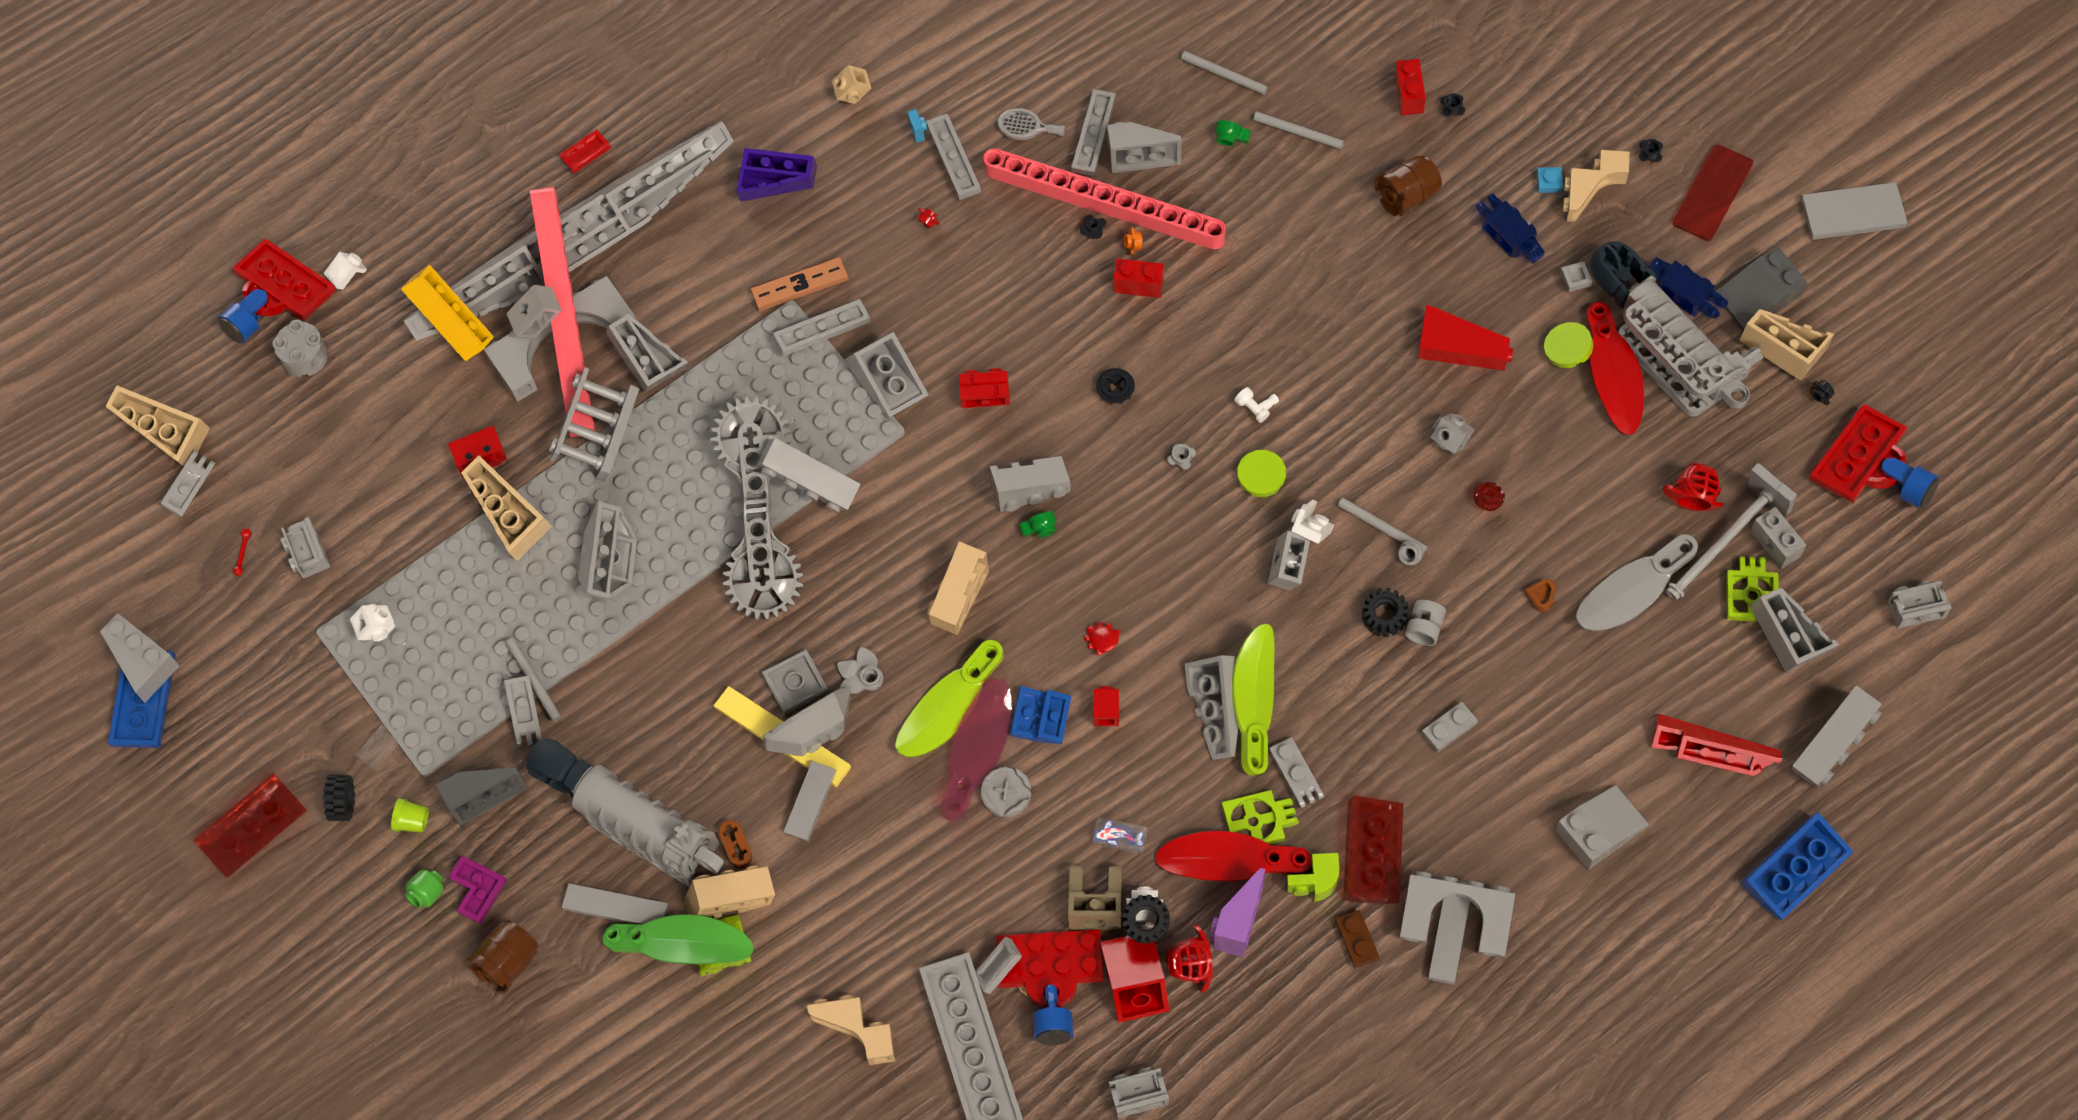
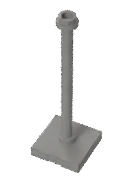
M1757 463L1751 470L1747 488L1755 493L1758 498L1676 584L1670 583L1667 586L1666 593L1675 601L1679 598L1682 599L1684 597L1683 590L1766 503L1772 508L1776 507L1783 517L1786 518L1793 509L1797 494Z

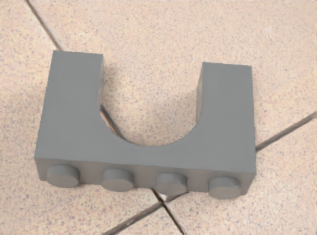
M1416 871V875H1410L1399 939L1425 944L1432 909L1441 900L1457 896L1471 901L1480 912L1482 928L1477 953L1499 958L1505 957L1515 893H1510V888L1494 886V890L1483 888V883L1468 881V885L1457 883V878L1442 876V880L1431 878L1432 874Z

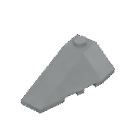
M1221 655L1185 663L1187 690L1189 695L1194 697L1197 705L1195 712L1197 717L1202 719L1204 725L1203 735L1212 760L1235 757L1239 727L1233 707L1232 675L1237 656Z

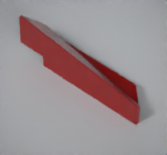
M1663 714L1657 715L1651 748L1678 750L1677 758L1751 776L1759 774L1763 768L1775 762L1778 764L1782 760L1781 750Z

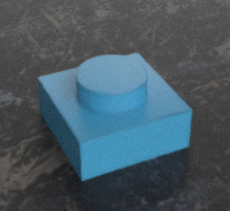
M916 109L907 112L909 125L916 143L924 141V131L927 130L924 117L919 118Z
M1562 167L1537 169L1538 193H1559L1563 191Z

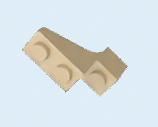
M1601 150L1599 159L1594 160L1593 170L1571 168L1570 176L1565 177L1564 191H1568V198L1564 197L1563 212H1567V221H1576L1601 188L1612 184H1626L1629 173L1630 152Z
M846 995L840 997L837 1001L831 1002L828 999H819L814 1001L813 1004L807 1005L808 1013L813 1022L858 1039L866 1049L869 1065L895 1062L890 1024L885 1025L884 1022H874L865 1028L860 997L855 998L853 995Z

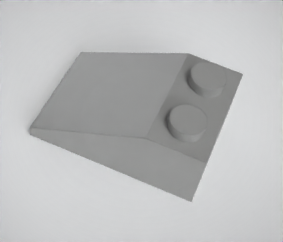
M1116 122L1107 125L1108 152L1112 173L1181 165V136L1133 122Z
M894 332L845 359L857 381L887 418L928 396L925 387Z
M1614 786L1578 806L1560 819L1555 831L1583 865L1590 870L1649 827V824L1619 788Z

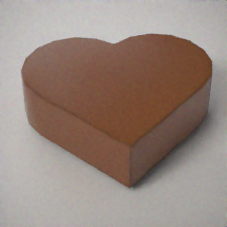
M1544 579L1526 588L1524 593L1537 611L1547 612L1552 607L1556 585L1553 581Z

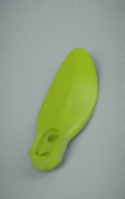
M1269 624L1257 626L1245 639L1238 653L1232 675L1233 707L1241 732V764L1243 770L1251 776L1264 773L1268 766L1267 731L1271 723L1274 702L1275 650L1274 633Z
M984 641L961 669L945 676L921 699L898 733L895 745L900 755L916 757L927 754L943 745L959 731L975 709L982 692L983 683L1003 660L1004 651L997 641ZM993 651L996 653L993 658L987 657L989 652ZM977 670L980 672L977 677L971 676L973 671Z

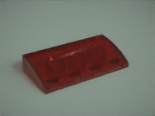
M273 773L193 841L228 879L306 813L307 810Z
M1353 796L1348 801L1344 901L1377 904L1399 903L1404 803Z

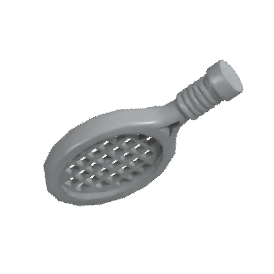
M1023 108L1006 110L998 118V129L1001 134L1013 140H1028L1041 132L1064 137L1066 126L1043 124L1035 113Z

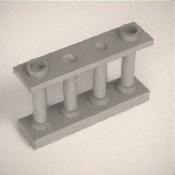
M585 367L581 374L576 373L571 385V387L575 388L558 438L553 437L548 451L552 452L550 461L555 462L559 453L595 466V469L598 470L596 478L605 481L613 467L639 388L630 385L626 392L622 391L619 393L586 380L589 369ZM582 388L616 401L617 405L620 406L619 412L612 414L578 401ZM577 410L610 423L609 426L613 427L611 435L608 433L603 435L572 423L571 419L574 411ZM567 431L602 444V447L606 448L604 455L597 457L564 444Z

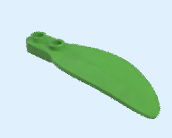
M700 915L667 916L652 920L643 925L613 924L603 934V943L613 952L644 953L655 960L676 964L736 962L750 957L754 950L751 940L737 928L717 919Z

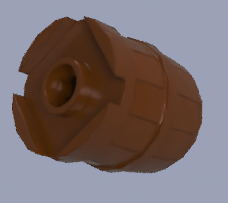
M1415 156L1400 162L1390 171H1385L1376 176L1374 186L1376 191L1380 190L1382 197L1379 200L1386 211L1392 216L1396 217L1399 215L1401 217L1407 214L1410 209L1426 203L1428 199L1438 193L1442 186V179L1436 165L1428 157Z
M507 920L506 922H501L484 938L481 945L468 956L465 963H471L468 968L487 986L495 984L498 986L495 991L504 995L512 986L511 983L527 969L528 964L537 954L536 949L539 946L527 931L513 921Z

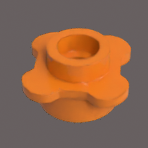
M1130 227L1128 234H1125L1123 238L1124 247L1128 248L1129 255H1133L1134 250H1141L1142 235L1140 231H1135L1134 227Z

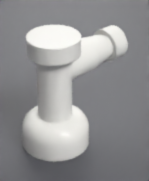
M1247 387L1236 396L1234 401L1239 406L1246 405L1256 415V420L1262 423L1270 415L1268 409L1277 404L1279 399L1273 394L1269 399L1264 400L1258 405L1253 399L1252 390Z

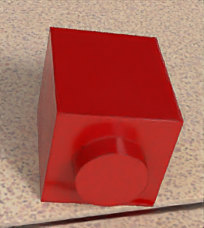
M1102 686L1099 689H1094V726H1119V689H1114L1111 686Z

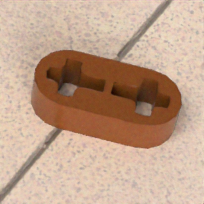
M732 820L722 823L719 827V836L731 864L736 868L747 867L752 861V852L741 826ZM732 828L733 831H736L734 832V835L736 837V841L732 842L729 835H727V829ZM740 847L742 853H746L741 861L735 858L737 856L735 848Z

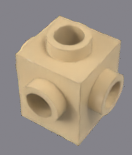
M848 65L832 80L837 100L853 104L858 102L872 89L866 70Z

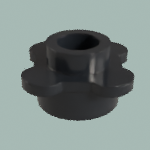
M1456 93L1443 96L1440 100L1444 108L1442 114L1446 117L1454 114L1463 115L1465 113V108L1463 107L1464 98Z
M1655 139L1640 142L1641 153L1639 154V159L1641 161L1653 160L1654 162H1660L1662 160L1661 149L1663 144Z
M1086 215L1084 217L1085 223L1080 228V233L1090 239L1101 238L1103 227L1107 225L1106 220Z
M1825 380L1814 381L1812 383L1813 387L1810 388L1813 398L1824 405L1830 404L1829 399L1835 394L1833 387Z

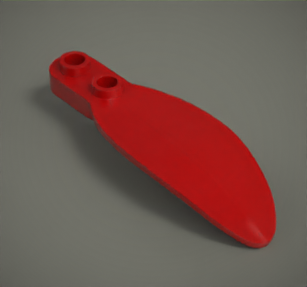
M1596 302L1587 308L1586 313L1587 324L1594 343L1590 355L1593 381L1600 400L1614 426L1622 434L1631 435L1639 428L1643 415L1644 383L1642 372L1632 348L1617 332L1609 306Z
M1204 831L1176 838L1161 847L1155 858L1157 865L1161 869L1174 875L1222 882L1249 880L1260 868L1265 869V874L1302 875L1309 870L1312 864V856L1305 848L1272 846L1258 838L1228 831ZM1276 855L1278 861L1272 862L1269 856ZM1301 856L1304 862L1297 863L1295 857Z

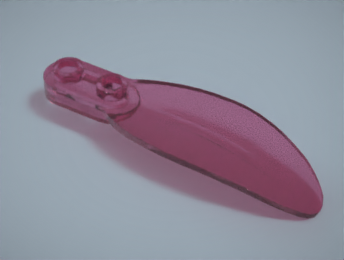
M994 679L980 690L967 709L957 729L949 761L951 780L941 804V813L949 821H959L965 816L975 789L993 771L1004 749L1009 731L1012 703L1009 686L1002 679ZM964 784L967 788L960 790L958 785ZM956 807L958 811L953 813L949 808Z

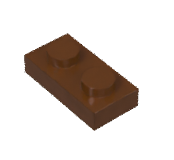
M1360 910L1335 919L1354 969L1379 960L1380 957Z

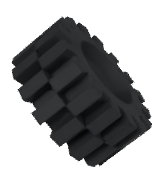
M1382 588L1377 589V593L1372 591L1370 597L1367 596L1363 604L1362 619H1364L1365 627L1369 626L1368 631L1371 633L1376 631V636H1380V633H1384V637H1389V633H1392L1394 636L1397 634V630L1401 631L1407 622L1408 603L1404 602L1405 597L1403 595L1398 596V591L1394 590V593H1391V588H1386V592H1382ZM1380 605H1389L1394 609L1395 615L1390 620H1382L1377 617L1375 610Z
M351 775L327 776L323 789L325 792L323 795V808H325L324 814L328 821H350L352 819V813H354L353 805H355V786Z
M1148 894L1147 896L1139 895L1137 898L1131 899L1128 905L1126 904L1122 920L1124 930L1132 940L1134 939L1140 944H1150L1151 942L1159 941L1161 937L1163 938L1166 935L1165 933L1169 929L1170 914L1165 903L1158 897H1152V895ZM1148 909L1155 913L1157 921L1152 928L1142 929L1137 925L1136 916L1141 910Z

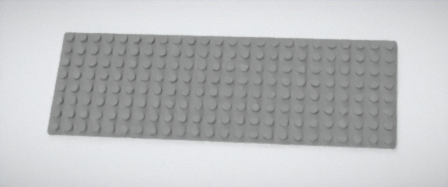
M788 301L634 408L628 420L610 475L605 481L596 478L598 470L595 469V466L573 457L565 456L519 488L517 492L552 527L518 561L509 554L490 519L484 513L317 629L319 638L422 776H429L511 717L504 680L525 675L505 643L509 638H515L543 687L548 691L733 558L730 554L740 545L745 533L743 485L739 477L724 466L727 458L721 461L718 459L722 451L715 452L713 448L719 445V443L711 441V438L718 436L711 430L712 428L719 427L714 419L723 418L719 412L720 410L729 411L727 403L735 407L736 398L741 403H745L746 396L749 397L751 402H754L755 397L758 396L760 404L765 399H768L769 408L776 404L778 407L775 413L783 411L785 414L780 420L789 421V424L784 427V429L791 430V434L785 436V438L791 441V444L788 445L845 476L854 472L904 436L905 430L894 416L887 418L857 381L846 360L828 340L783 357L773 339V333L809 319L795 301ZM763 408L760 409L754 420V423L760 426L766 411ZM735 411L733 413V416L742 426L743 424H745V422L739 416L737 411ZM609 426L600 433L611 435L613 427ZM751 430L749 431L750 434L745 437L750 440L751 448H756L753 444V437L757 436V434ZM780 431V432H774V433H767V434H764V435L781 434V431ZM726 437L722 438V440L734 439L738 437ZM588 440L577 449L599 457V455H604L606 448H603L600 443ZM739 454V457H738V459H737V463H739V464H741V463H740V454ZM757 454L749 456L748 465L756 466L760 456ZM776 476L770 480L772 530L813 501L805 497V492L799 488L793 490L783 485L784 480ZM759 478L753 479L750 483V488L752 490H759L762 487V480ZM598 501L622 507L625 513L624 516L637 538L632 585L609 600L585 594L578 579L584 532ZM758 524L752 529L753 536L755 537L762 536L765 532V527L762 524ZM362 605L388 606L395 627L385 639L381 641L357 639L350 618ZM532 688V692H533V696H534V700H535L536 698H538V696L536 695L535 691H534L533 688Z

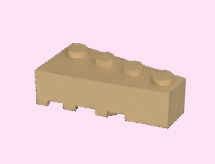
M120 386L115 387L106 405L117 417L181 466L185 464L193 450L198 452L210 429L197 417Z
M480 456L475 458L461 472L485 514L490 519L498 536L503 541L507 551L516 561L552 527L532 505Z

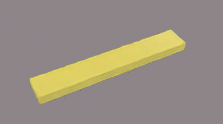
M729 686L714 704V708L762 740L764 734L774 730L783 723L782 720ZM822 746L817 751L807 753L804 756L785 754L809 769L812 761L836 769L837 772L831 784L836 788L851 769L849 763Z

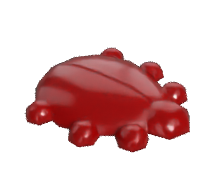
M1097 622L1096 627L1093 625L1087 627L1086 633L1088 635L1084 637V640L1090 642L1088 649L1096 650V654L1099 656L1102 653L1110 652L1116 647L1121 631L1119 629L1114 630L1110 623L1103 626L1101 622Z

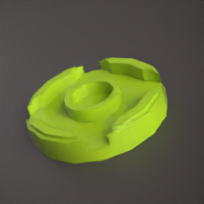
M1567 322L1556 326L1549 332L1545 338L1544 349L1546 356L1553 365L1560 368L1576 367V364L1583 363L1589 358L1594 343L1589 330L1579 323Z
M1255 450L1246 454L1241 459L1237 469V480L1245 492L1247 491L1255 497H1268L1276 494L1284 485L1286 467L1283 460L1276 453L1268 450Z

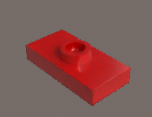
M596 129L559 154V157L570 171L575 174L610 150L611 146Z

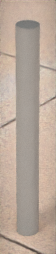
M1184 51L1181 56V60L1265 95L1268 89L1266 85L1187 51Z
M1257 111L1254 115V121L1338 149L1343 147L1344 140Z
M1345 498L1339 501L1338 506L1401 543L1409 540L1417 542L1423 549V555L1426 552L1428 546Z
M509 638L505 642L524 675H529L531 686L553 722L559 721L562 716L515 638Z

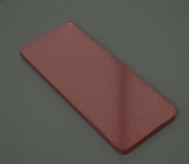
M1715 145L1673 220V226L1705 241H1711L1752 168L1753 160L1721 145Z

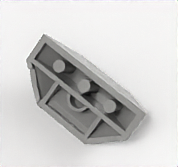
M601 501L596 503L584 532L578 576L585 594L609 600L632 585L637 538L624 516L625 513L622 507Z
M846 685L787 719L774 730L764 734L763 742L766 751L804 756L807 753L817 751L828 740L837 739L845 729L851 701L850 686Z

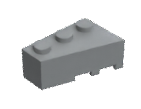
M630 314L610 324L607 328V336L645 393L683 371L688 364V361L678 356L667 344L662 343L652 335L651 331Z
M1062 456L1036 459L1032 461L1033 465L1020 466L1019 462L1011 463V468L998 469L997 465L990 466L992 488L1000 512H1012L1019 509L1020 506L1027 504L1036 505L1044 499L1051 497L1060 498L1071 492L1070 480Z
M1782 588L1759 597L1750 605L1753 614L1786 673L1829 654L1839 646L1834 639L1831 640L1821 630L1822 627L1817 622L1814 623L1803 613L1804 609Z
M118 613L100 631L135 693L144 703L179 667L178 663L169 653Z

